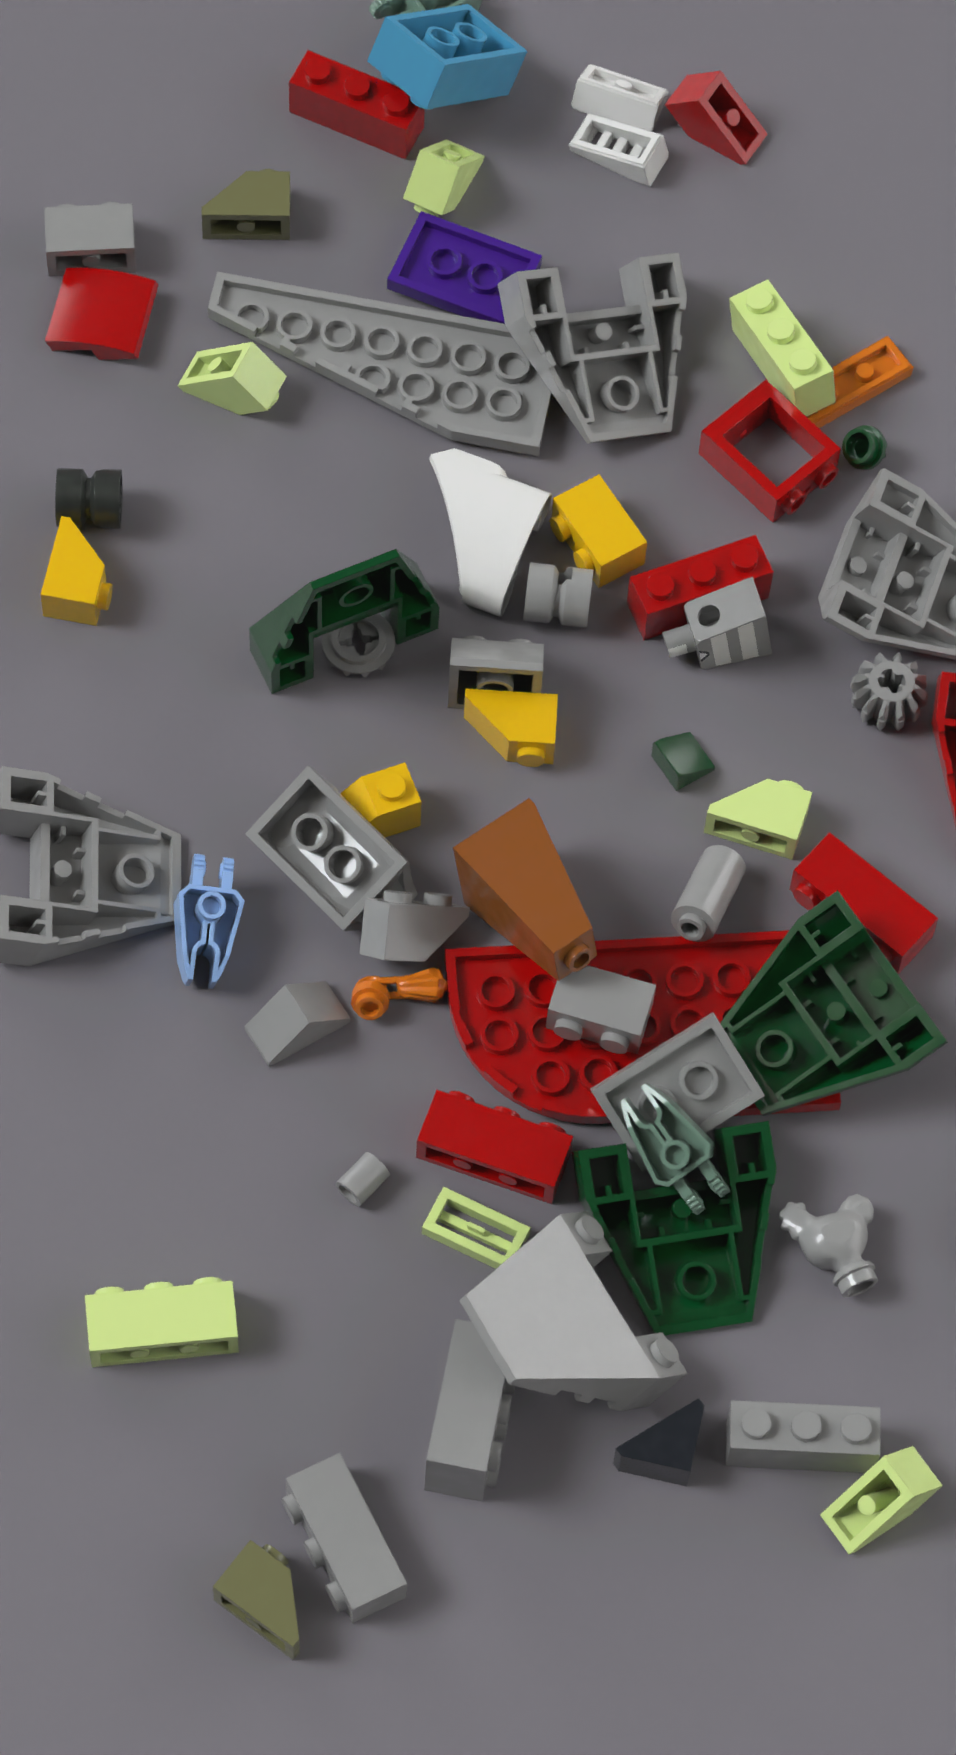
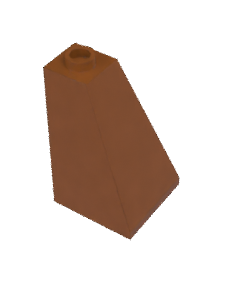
M530 798L453 847L464 904L470 907L472 912L557 981L562 980L572 972L582 970L597 956L593 928L537 807Z

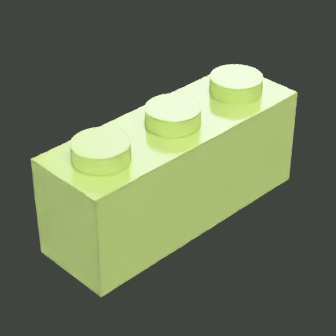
M768 279L729 298L732 330L769 383L806 417L836 403L834 370Z
M204 1277L195 1280L192 1285L173 1286L169 1282H154L146 1285L142 1290L124 1291L121 1287H104L95 1291V1294L85 1295L89 1353L92 1367L239 1353L233 1281H222L218 1277Z

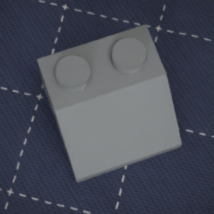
M466 636L463 639L452 638L447 708L464 709L466 688L541 693L544 644L532 643L526 639H512L508 642L492 641L481 636Z

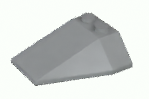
M885 468L881 469L843 530L818 596L823 620L864 642L956 660V522L923 489Z

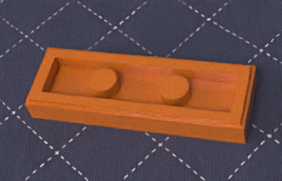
M886 336L832 367L834 370L836 403L807 416V418L818 428H821L912 376L914 367L889 336Z

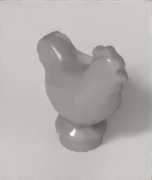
M859 1194L849 1196L841 1204L837 1212L819 1217L807 1212L805 1204L802 1202L797 1204L788 1202L785 1208L779 1212V1218L783 1221L780 1228L788 1231L791 1238L798 1241L806 1259L815 1267L836 1272L833 1284L835 1287H839L843 1297L856 1296L877 1284L878 1278L874 1272V1263L865 1261L861 1257L868 1239L867 1225L872 1222L874 1214L872 1203L867 1197Z

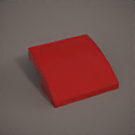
M66 267L45 342L52 351L92 350L98 360L138 359L159 285L153 279L126 272L98 268Z

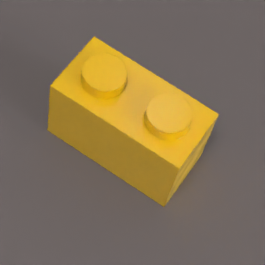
M600 474L553 498L552 516L549 519L551 529L560 542L566 541L572 549L577 568L594 570L593 581L598 588L645 564L647 541Z

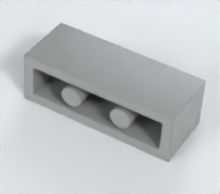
M731 1400L726 1418L725 1466L866 1473L879 1460L880 1407Z
M341 1453L287 1477V1496L281 1498L283 1506L293 1525L302 1523L309 1537L308 1540L303 1541L304 1547L313 1566L316 1569L324 1567L331 1583L326 1585V1590L336 1611L340 1613L346 1610L353 1624L406 1598L407 1582Z

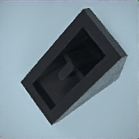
M700 1398L616 1447L613 1464L617 1470L687 1487L704 1411V1404Z

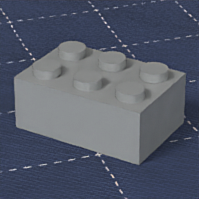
M455 1319L426 1459L424 1490L483 1502L486 1486L496 1487L503 1443L497 1442L495 1439L505 1441L512 1395H507L505 1392L514 1394L516 1386L509 1385L475 1326L470 1321Z

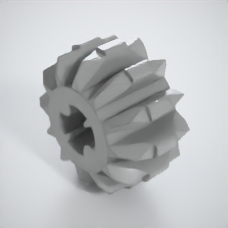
M881 652L875 656L874 663L864 660L860 664L859 674H855L852 677L850 686L853 692L851 698L852 708L862 709L860 715L862 723L873 718L876 719L879 731L886 726V722H891L897 731L903 728L905 720L915 723L919 718L920 709H923L927 704L928 694L925 689L928 681L926 675L916 674L918 670L916 661L906 665L901 663L902 657L900 652L894 655L892 661H888Z

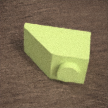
M447 139L421 149L403 199L414 203V209L420 213L422 211L436 217L439 214L444 215L455 210L481 167L485 156Z
M253 342L198 351L180 380L178 387L185 393L238 415L268 411L278 400V391L287 375Z
M771 779L763 780L710 804L707 811L704 833L792 860L808 814L812 792L804 790L799 784L788 780L779 782Z
M914 1446L883 1456L825 1509L820 1516L850 1555L910 1516L943 1485Z

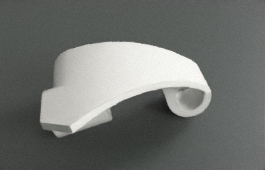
M456 448L430 454L429 460L441 487L450 520L462 603L501 617L507 608L514 588L523 550L532 530L539 531L550 507L552 493L510 479L505 471L496 463Z

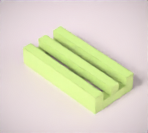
M443 1186L422 1226V1234L496 1269L523 1246L530 1235L531 1227ZM446 1205L515 1238L510 1242L472 1222H467L444 1211ZM437 1221L506 1253V1255L497 1253L436 1223Z

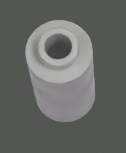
M713 845L703 851L671 914V923L682 937L691 941L703 942L714 936L746 871L745 862L740 854L722 845Z

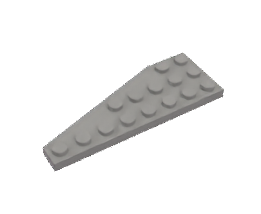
M217 271L208 305V318L450 440L539 456L552 393L509 333L505 324Z

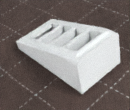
M588 113L569 144L570 151L647 186L653 184L669 155L664 135ZM597 132L603 133L596 145L591 143ZM614 139L617 140L614 147L608 149ZM632 147L633 149L630 154H625L628 148Z

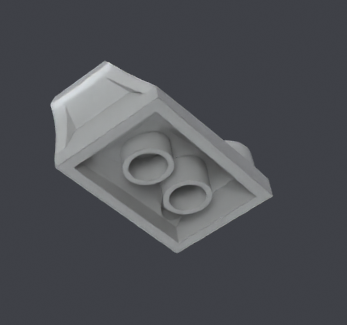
M307 766L245 833L343 931L362 930L365 898L384 899L385 890L413 893L412 900L418 895L411 875L410 862L339 793L333 783L326 780L312 766Z

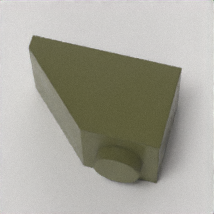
M263 169L260 171L244 172L202 207V238L290 240V171Z
M250 1540L213 1585L214 1601L294 1660L300 1651L291 1571L287 1567L289 1562L282 1553L271 1545L265 1544L261 1548Z

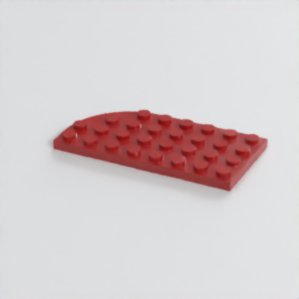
M789 930L714 934L711 939L703 942L691 941L682 936L595 941L597 956L590 961L588 966L656 985L652 1009L638 1054L628 1051L624 1054L612 1053L602 1048L600 1043L582 1038L576 1041L567 1040L556 1035L553 1030L547 1029L548 1008L557 980L514 945L445 949L450 1017L461 1047L472 1065L489 1084L511 1101L532 1112L561 1121L582 1124L611 1123L590 1089L712 1012L721 1023ZM839 1092L772 1114L840 1110L841 1095ZM753 1103L734 1116L762 1114Z

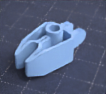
M194 854L190 883L178 893L173 904L177 964L185 986H190L193 980L196 956L200 955L202 950V955L210 963L209 989H213L217 984L230 957L245 902L238 891L232 889L233 858H223L218 872L219 887L203 886V877L206 872L205 855Z

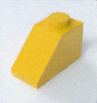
M61 516L40 594L43 616L97 626L100 611H107L109 609L113 585L106 583L104 563L72 519Z
M465 689L464 718L507 762H518L526 767L553 764L558 694Z
M405 762L361 776L340 793L385 838L421 826L422 801Z

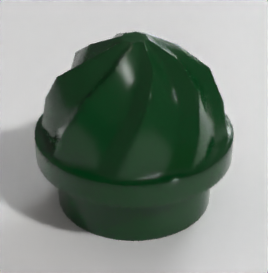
M861 425L846 434L842 443V452L849 464L854 468L870 470L875 468L882 459L886 458L885 451L888 444L879 429L869 425Z

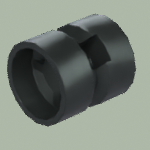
M57 469L55 489L57 527L59 526L61 516L70 517L78 528H82L87 519H91L93 524L100 526V528H121L123 503L122 470H96L93 476L88 478L83 469Z

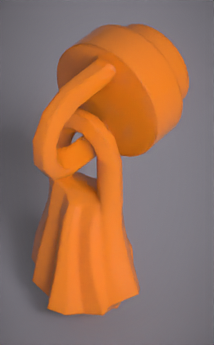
M434 967L405 976H366L359 979L355 984L351 996V1006L359 1017L365 1020H375L388 1010L389 1000L413 999L435 1003L440 998H443L448 990V982L441 970ZM387 984H396L397 991L389 992Z

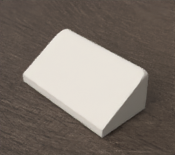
M590 64L577 80L571 106L573 109L587 114H594L652 131L667 100L669 91Z

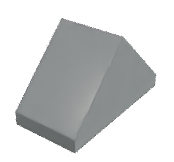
M326 981L286 984L245 1025V1031L268 1067H271L351 1022V1018Z

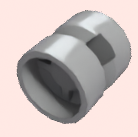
M530 562L523 620L549 623L553 617H557L562 625L587 628L594 570L568 567L564 573H561L555 565Z

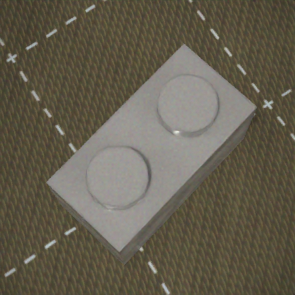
M106 202L101 205L76 206L73 204H62L57 207H44L48 276H63L66 267L136 272L132 203Z
M587 965L582 970L572 972L556 982L548 1008L546 1028L553 1030L556 1035L567 1040L576 1041L582 1038L600 1043L602 1048L612 1053L624 1054L628 1051L638 1054L652 1009L656 985Z

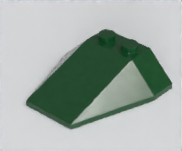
M838 890L798 918L720 1023L765 1095L754 1102L763 1116L908 1071L948 1043Z

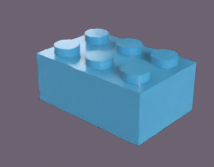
M465 4L386 16L367 62L381 72L380 75L385 81L397 85L407 93L413 104L420 108L431 110L443 106L459 105L461 103L509 95L528 51L471 5Z

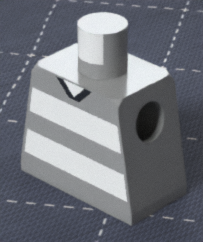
M753 577L687 602L684 605L687 625L662 632L670 658L696 651L702 669H710L772 654L767 619Z

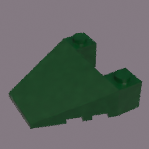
M394 549L306 584L249 628L250 651L271 694L314 678V638L381 613L382 617L391 625L395 635V642L398 645L437 630L439 628L440 607L418 564L399 550Z
M769 1121L713 1129L720 1175L731 1192L721 1198L710 1188L707 1179L689 1182L704 1201L705 1210L698 1215L693 1213L674 1185L634 1191L626 1143L572 1152L579 1200L585 1211H588L591 1217L596 1219L601 1225L604 1238L612 1249L610 1256L654 1334L662 1332L666 1336L753 1321L762 1265L761 1256L765 1230H767L770 1215L768 1212L772 1186L775 1183L777 1171Z

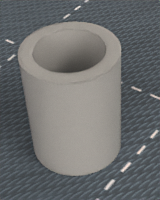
M365 1152L336 1182V1187L349 1202L360 1207L390 1176V1173L376 1156Z

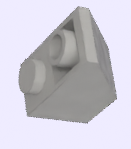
M391 890L384 891V899L365 898L359 954L388 961L425 962L469 917L470 907L453 904L452 895L431 892L424 893V901L412 900L413 893Z

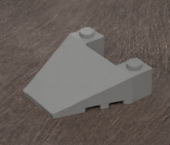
M679 252L638 257L621 267L619 274L625 301L624 307L566 314L558 267L519 271L498 283L507 330L587 444L664 434L672 431L678 376H675L677 352L681 351L682 335H679L682 312L686 310L687 301Z
M2 766L0 768V834L30 838L29 898L0 895V963L31 966L174 925L173 904L178 893L181 891V834L129 810L122 813L100 803L102 798L88 791L83 795L61 785V779L49 773Z
M588 1211L558 1215L459 1301L509 1385L556 1395L561 1390L576 1393L574 1394L576 1401L590 1403L594 1398L609 1401L607 1402L609 1409L618 1411L647 1407L683 1378L687 1372L679 1360L676 1347L666 1339L662 1332L635 1337L593 1269L612 1252V1249L604 1238L601 1225L596 1219L591 1217Z

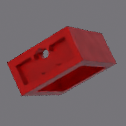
M764 380L702 430L698 454L773 523L784 513L791 515L796 512L805 502L807 495L816 487L823 489L834 480L839 472L837 466L841 448L771 383ZM768 418L772 419L813 457L779 486L772 483L734 447Z

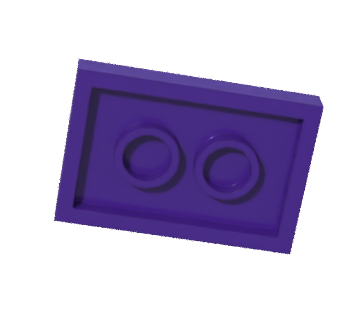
M421 211L387 278V289L459 316L505 324L498 283L516 272L540 269L542 255Z

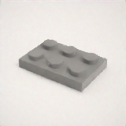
M713 1012L590 1089L623 1143H626L628 1151L641 1172L646 1171L647 1167L627 1129L621 1100L628 1097L645 1120L654 1123L657 1118V1111L642 1090V1085L648 1083L673 1099L705 1133L765 1096Z

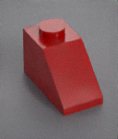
M721 70L686 75L665 103L666 108L688 137L740 165L746 164L768 135Z

